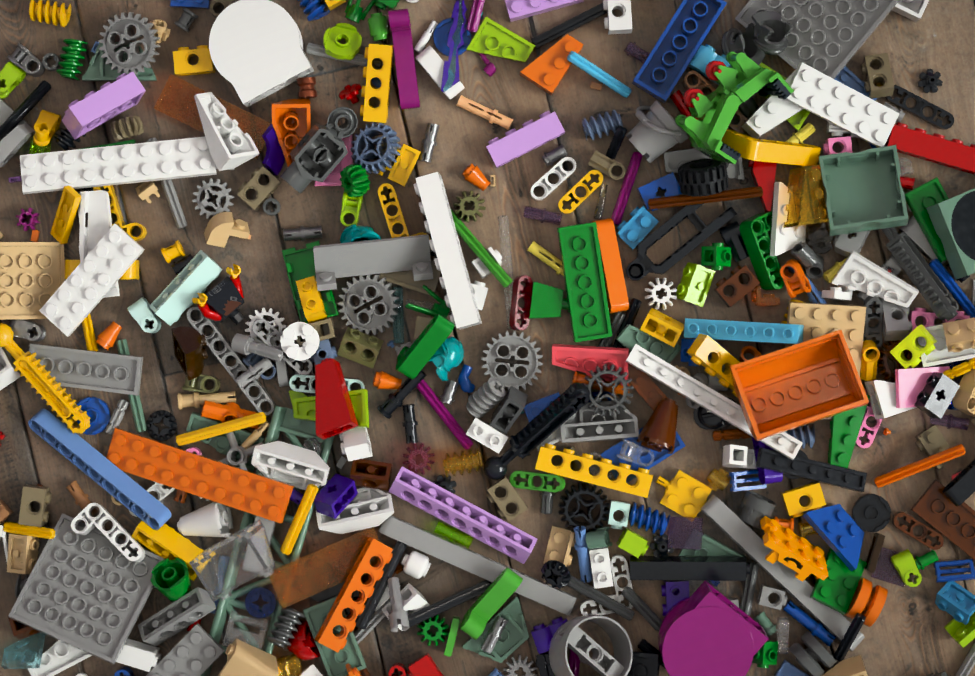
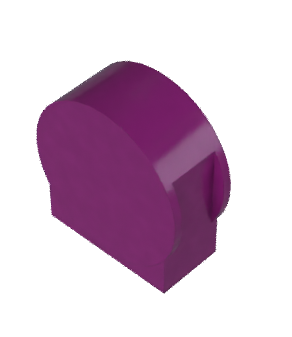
M704 581L690 598L679 602L666 614L659 629L658 646L664 666L670 676H745L750 669L753 656L769 638L760 624L707 581Z

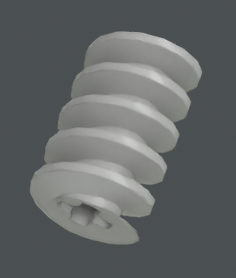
M494 378L488 379L473 395L469 396L466 405L467 410L476 418L483 417L499 401L504 399L506 395L505 389L498 380Z

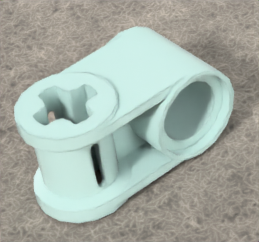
M141 297L127 309L144 332L157 333L161 329V321L149 307V302L144 297ZM149 321H154V328H148L150 325Z

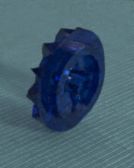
M263 587L251 590L245 599L248 613L256 618L268 617L276 607L275 595L269 589ZM260 595L263 601L269 602L262 606L261 611L259 604L253 603L259 600Z

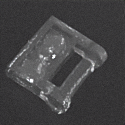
M231 611L222 645L228 646L237 638L262 650L269 620H259L239 615L236 611ZM235 621L261 628L260 632L256 633L234 627Z

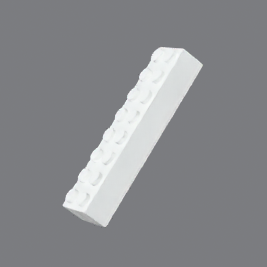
M435 172L415 178L416 183L413 185L416 195L421 197L422 202H419L420 211L423 215H426L427 220L424 221L426 232L431 234L432 237L429 240L431 250L436 252L437 255L434 261L437 270L441 271L442 277H439L441 287L444 290L446 289L447 295L444 296L445 302L453 313L450 315V320L455 324L454 327L456 326L459 330L482 324L442 176Z

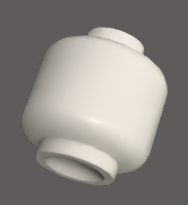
M412 551L410 555L405 554L401 563L404 565V573L416 579H420L422 576L425 577L431 566L429 557L417 551Z

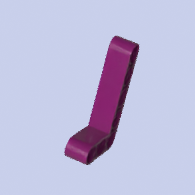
M408 8L390 10L388 15L393 39L401 110L419 108L420 100Z

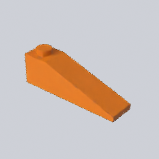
M288 99L271 104L272 125L288 167L293 162L290 152L311 129L310 99Z

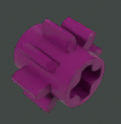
M29 208L28 212L21 209L22 213L20 216L16 215L19 218L17 226L23 225L24 231H27L28 227L36 230V223H41L37 220L40 214H33V208ZM26 216L32 217L30 223L25 222L27 220Z

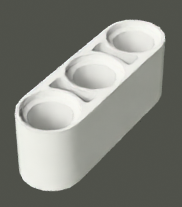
M429 45L415 58L441 89L444 61ZM450 68L448 70V80L443 88V93L449 100L465 88L460 81L452 86L455 74Z
M571 157L561 159L531 187V197L536 201L545 199L574 173L576 169L575 160ZM565 161L572 163L573 169L571 171H565L562 168V164ZM556 174L559 181L556 184L549 183V175ZM536 187H542L545 193L543 196L537 197L534 195L533 190Z

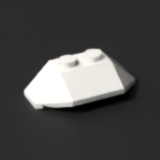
M282 441L255 446L251 464L254 467L256 466L265 477L293 485L302 490H306L309 484L317 487L326 485L330 467L316 451Z
M359 488L357 489L358 494L336 519L318 513L316 510L318 528L323 531L345 534L379 526L394 513L392 496L379 489Z

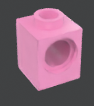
M851 136L828 138L823 144L824 155L837 154L832 148L834 143L841 145L842 150L840 153H853Z

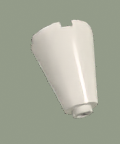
M217 502L203 506L180 517L177 522L178 531L184 536L229 537L232 535V533H229V529L233 528L230 507H225V505Z

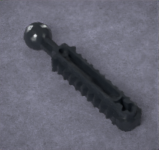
M573 383L515 436L511 435L509 440L511 448L502 456H492L484 463L485 475L489 479L499 480L505 476L507 464L515 457L519 456L524 459L526 456H530V452L588 403V400H590L588 387L583 385V383Z

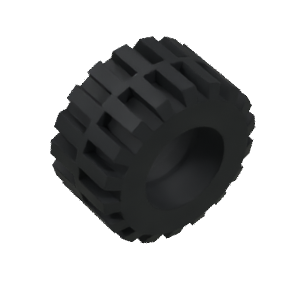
M700 159L685 163L678 168L680 191L684 195L694 197L708 196L720 193L729 187L727 167L723 161Z

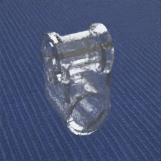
M622 439L623 445L616 457L645 467L650 466L654 462V454L651 450ZM643 452H648L651 455V460L648 463H643L640 460V455Z

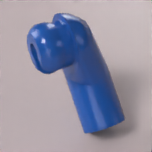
M464 364L459 374L458 382L462 391L472 393L475 389V385L469 379L472 367Z

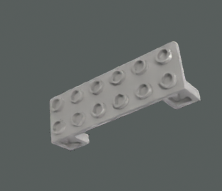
M428 234L313 247L318 291L337 289L336 278L412 270L414 281L433 279Z

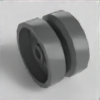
M806 631L801 636V641L807 646L806 649L796 642L788 648L796 657L795 660L813 676H822L824 674V670L818 664L819 661L827 668H831L837 662L809 631Z

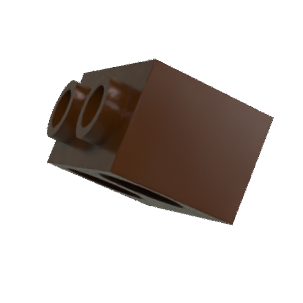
M738 265L731 271L732 276L727 280L723 277L716 283L717 288L714 291L728 308L760 284L746 265L743 267ZM742 273L748 277L746 284H741L738 280L739 275ZM727 285L733 288V294L730 297L726 296L723 292L724 287Z

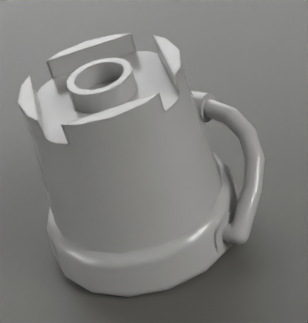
M658 100L651 106L637 107L635 115L639 122L626 134L629 141L642 156L644 155L647 158L646 160L649 163H652L675 144L682 143L689 138L688 134L675 123V119ZM646 110L649 112L645 115L642 111Z

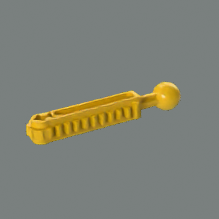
M0 323V347H4L16 360L13 362L16 366L14 371L19 370L21 372L20 376H25L26 382H30L32 384L31 388H35L37 390L36 393L42 395L41 399L47 401L46 405H50L52 407L51 410L57 412V417L63 419L62 423H67V428H70L72 433H84L91 426V418L86 414L87 412H83L81 410L82 406H77L76 400L70 398L71 394L65 392L66 388L62 389L61 383L55 381L56 377H52L50 375L51 372L45 370L46 366L40 364L41 360H36V352L31 354L28 351L25 353L13 340L14 332L12 328L7 324Z

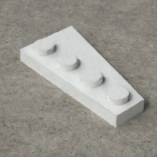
M855 251L851 252L831 282L835 285L845 286L853 291L864 292L872 297L883 298L885 301L906 308L910 306L919 293L918 289Z
M58 640L27 669L31 676H54L92 655Z

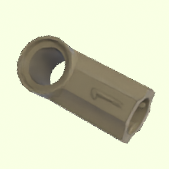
M597 150L588 163L589 166L614 181H620L625 177V167L621 163L614 161ZM614 167L622 169L623 172L619 177L612 175L611 171Z

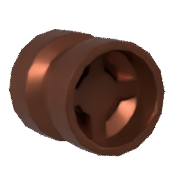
M315 77L297 79V85L300 87L298 99L317 97V91L314 88L316 84Z

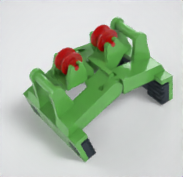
M731 51L727 53L726 60L732 68L726 67L720 61L709 62L706 66L705 73L707 77L719 84L717 89L707 96L700 89H688L684 93L683 100L689 107L692 116L678 115L675 118V123L690 136L689 139L692 147L711 159L736 164L741 154L727 146V144H724L721 140L739 105L755 93L765 97L767 95H775L780 99H786L794 90L778 72L760 67L743 52L735 53Z

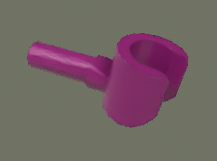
M478 53L487 65L483 70L491 77L496 72L494 64L487 59L485 54Z

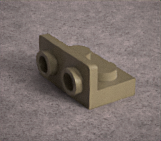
M935 424L915 436L917 440L915 442L916 446L921 452L924 451L927 457L950 448ZM944 462V463L939 464V465L934 466V467H935V469H938V470H939V469H941L942 466H943L944 464H946L947 462Z

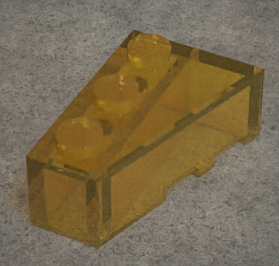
M820 165L790 169L787 192L790 196L789 204L786 205L785 210L788 211L787 222H784V228L828 222Z

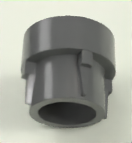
M747 490L741 501L738 517L752 526L761 528L760 520L764 516L770 518L777 504L756 492Z

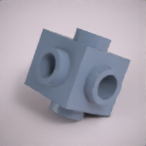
M330 339L320 341L316 353L310 358L311 362H315V365H317L326 358L335 359V357H338L336 346H332ZM322 351L326 352L325 358L321 357Z

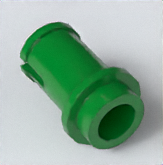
M932 549L920 557L916 556L914 560L918 570H924V567L938 561L939 558Z

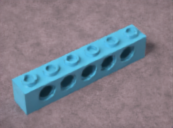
M685 318L684 338H697L699 334H704L715 340L799 344L803 342L804 325Z

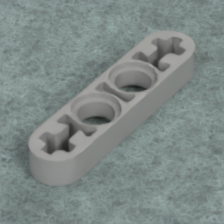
M265 319L254 321L252 326L254 333L268 346L282 350L281 343L278 346H273L270 343L272 335H278L281 338L282 334ZM258 322L260 324L264 322L267 331L270 328L274 330L268 335L267 339L263 338L266 335L263 331H256L258 328L256 324ZM285 356L283 358L301 375H307L312 371L313 365L309 359L301 361L303 363L307 361L309 369L307 371H300V365L297 362L295 365L291 363L294 359H287Z

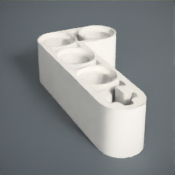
M90 503L72 520L71 529L75 533L87 535L97 527L128 560L137 563L144 559V548L100 504ZM98 507L100 510L99 515L92 517V510ZM80 521H84L86 524L82 531H79L77 528ZM112 521V529L106 531L104 528L105 523ZM124 534L126 541L120 545L118 537ZM129 546L135 550H138L137 557L132 556L133 552L130 549H128Z

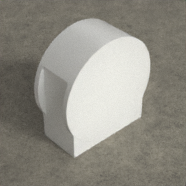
M239 0L232 3L218 15L211 28L209 51L213 64L218 72L233 85L246 107L297 81L298 78H303L314 72L303 51V39L299 27L284 8L272 1Z

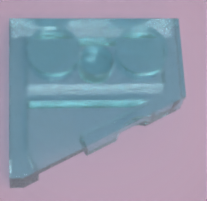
M39 632L4 648L1 666L4 669L40 668L46 634Z

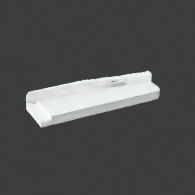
M105 190L82 191L79 193L82 196L78 206L80 263L112 227L109 193ZM85 213H88L87 227H85ZM118 281L103 298L120 296Z

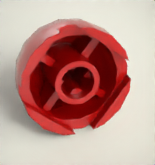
M307 621L302 622L301 625H296L295 627L298 629V632H291L295 638H288V641L291 643V646L287 645L288 650L300 660L316 659L320 656Z

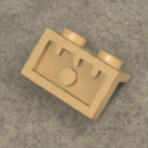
M556 526L551 527L543 560L544 564L547 561L555 560L563 563L566 567L567 565L571 566L573 555L570 554L571 547H574L576 543L575 533L572 530Z
M14 533L9 534L7 572L31 574L38 560V537Z

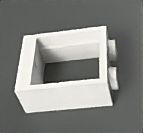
M128 638L116 662L149 672L160 662L162 654L159 653V647Z

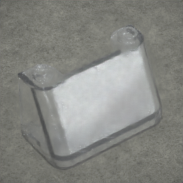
M260 520L213 544L189 562L213 602L220 598L222 601L232 595L231 591L257 576L269 577L274 573L273 569L276 567L264 525Z

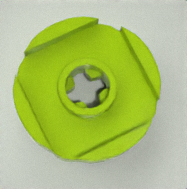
M338 23L335 27L331 29L329 27L325 31L323 46L327 55L336 59L352 60L359 53L362 37L353 25ZM345 39L346 43L340 44L338 41Z

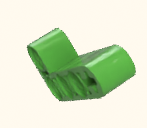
M506 567L466 612L460 629L474 640L478 639L484 631L487 622L516 591L523 578Z

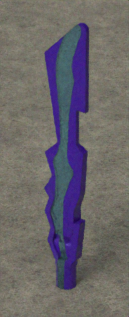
M456 0L451 16L453 24L449 30L447 47L450 48L448 61L444 60L441 92L447 91L460 81L458 48L464 45L462 35L466 31L464 26L467 22L465 17L467 8L464 0Z

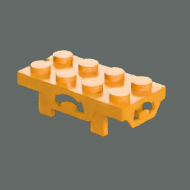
M764 516L760 520L761 529L765 532L762 537L764 545L772 549L765 557L767 561L774 564L778 560L797 572L795 577L802 582L811 573L815 575L816 579H822L823 581L829 576L825 553L822 548L809 543L806 538L796 535L791 529L781 526L774 519ZM789 557L800 562L802 565L801 569L797 568L795 562L791 560L787 562L784 558Z

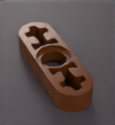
M904 512L894 514L892 523L897 529L933 550L940 549L943 546L944 539L938 532ZM905 516L904 520L911 524L908 531H906L908 528L906 525H898V517L902 518ZM917 525L923 528V533L920 536L913 534V528ZM926 535H929L933 538L938 536L937 541H939V543L931 545L932 541L925 538Z

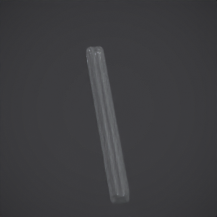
M507 215L498 216L502 269L512 279V283L508 287H504L507 328L512 329L509 319L514 279L509 221Z

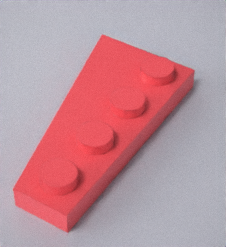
M552 345V365L572 371H580L588 376H592L589 371L593 370L595 373H598L596 366H599L601 371H603L604 364H607L608 370H610V366L613 364L615 365L614 371L621 367L622 371L620 374L622 375L624 372H627L628 375L624 378L625 380L629 379V363L625 362L629 356V348ZM612 374L600 376V378L608 382H612L617 378Z

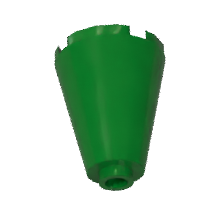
M175 558L176 560L164 559L152 570L151 582L153 586L172 603L192 591L188 566L179 558Z

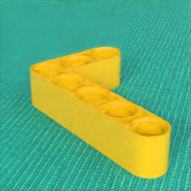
M729 129L726 130L721 140L724 144L737 151V153H740V157L761 162L817 167L821 147L756 139Z

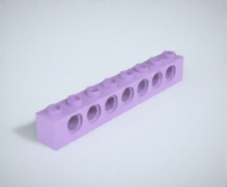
M403 466L389 490L390 493L522 564L526 562L538 540Z

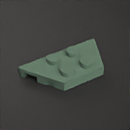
M99 42L96 53L91 58L85 75L83 74L82 81H117L116 78L121 75L117 73L118 68L111 70L112 64H105L108 58H101L105 53L99 50L103 43ZM139 46L140 53H143L141 46ZM122 47L116 48V49H115V52H117V51H118L119 49H121ZM124 52L122 56L124 61L128 59V54L126 52ZM144 67L145 72L138 71L136 75L139 81H157L152 68Z
M516 596L486 624L484 631L478 639L474 640L471 637L462 647L502 663L529 638L519 598ZM497 615L508 620V623L500 635L501 639H498L493 651L488 654L481 647L489 633L487 631L491 630Z

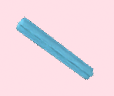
M571 51L567 56L568 61L621 96L627 98L630 95L631 88L578 53Z

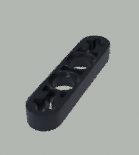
M894 85V89L897 90L896 94L899 96H903V93L906 94L901 103H899L901 99L898 97L893 99L891 96L885 97L891 104L939 129L946 130L954 124V117L951 113L898 85ZM907 98L915 99L916 105L914 108L906 106ZM924 107L932 108L933 114L931 117L923 115ZM937 111L940 112V114H938L939 117H948L947 121L949 122V124H945L943 126L942 120L938 118L935 119V121H933V119L937 115Z

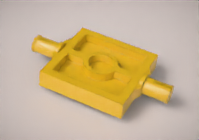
M680 469L670 481L661 476L656 480V483L665 487V493L660 503L692 522L697 514L701 512V507L707 502V498L712 491L711 487Z

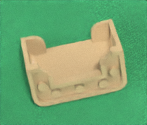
M236 638L226 649L227 662L218 675L279 676L276 656Z

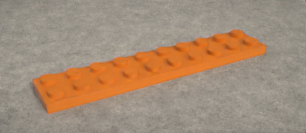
M119 428L114 430L106 456L108 460L124 472L280 524L283 523L294 487Z

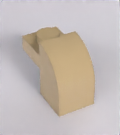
M222 212L213 216L209 220L204 232L206 244L223 248L226 246L229 235L248 239L250 234L248 222L241 219L234 220L232 212Z

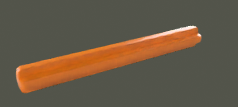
M962 444L878 476L874 479V482L878 488L965 455V448Z

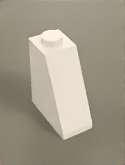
M880 380L864 382L867 393L870 395L869 400L875 419L887 418L917 408H896L895 383Z

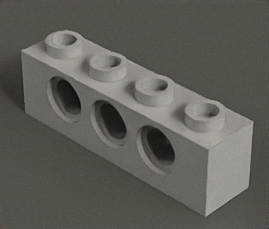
M197 587L138 624L142 641L158 646L214 611L216 606L211 592Z

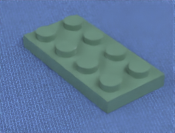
M337 596L303 609L314 639ZM345 609L342 612L343 617H347ZM335 626L333 628V634L336 635L340 633L341 626ZM353 631L348 633L346 645L338 653L315 641L328 676L348 675L345 666L348 663L352 668L356 667L359 671L367 668Z

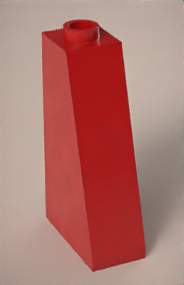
M326 358L320 364L315 365L316 435L323 440L359 426L340 363L333 358Z

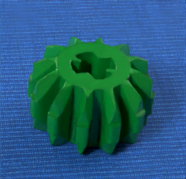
M349 165L340 172L341 186L344 188V192L348 193L349 197H360L370 190L369 175L366 174V169L362 168L361 165Z
M439 614L435 616V619L431 617L428 621H423L424 624L417 625L419 629H423L418 631L417 635H424L421 638V642L428 639V646L431 645V641H434L435 646H438V639L444 643L445 638L442 635H449V632L444 630L449 628V624L442 625L445 618L443 617L438 621ZM431 625H434V628H438L436 634H431L432 631L428 632Z

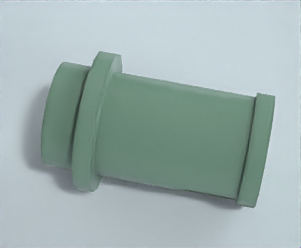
M764 611L754 618L764 628L768 637L777 631L776 625L772 624Z

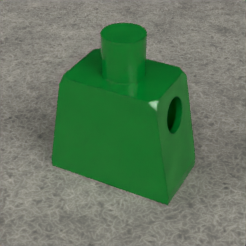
M533 282L529 318L561 317V309L569 310L568 300L563 298L564 290Z

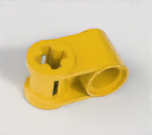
M41 110L34 124L35 134L33 142L36 145L46 146L50 143L54 136L53 134L60 126L61 115Z

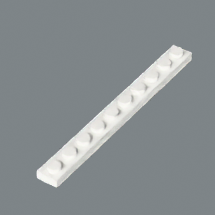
M634 345L625 362L752 436L740 405L639 345ZM786 432L759 440L791 460H794L803 442Z

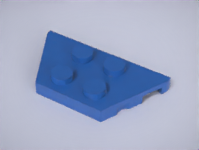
M837 504L809 511L802 515L851 571L855 570L858 566L864 531L842 506Z

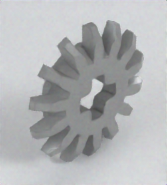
M518 655V660L511 657L513 663L507 661L506 664L509 668H503V671L508 672L507 675L503 676H518L515 670H519V667H522L523 671L526 672L522 676H537V674L533 673L534 670H537V667H531L534 661L532 660L528 663L527 656L524 660H521V655Z

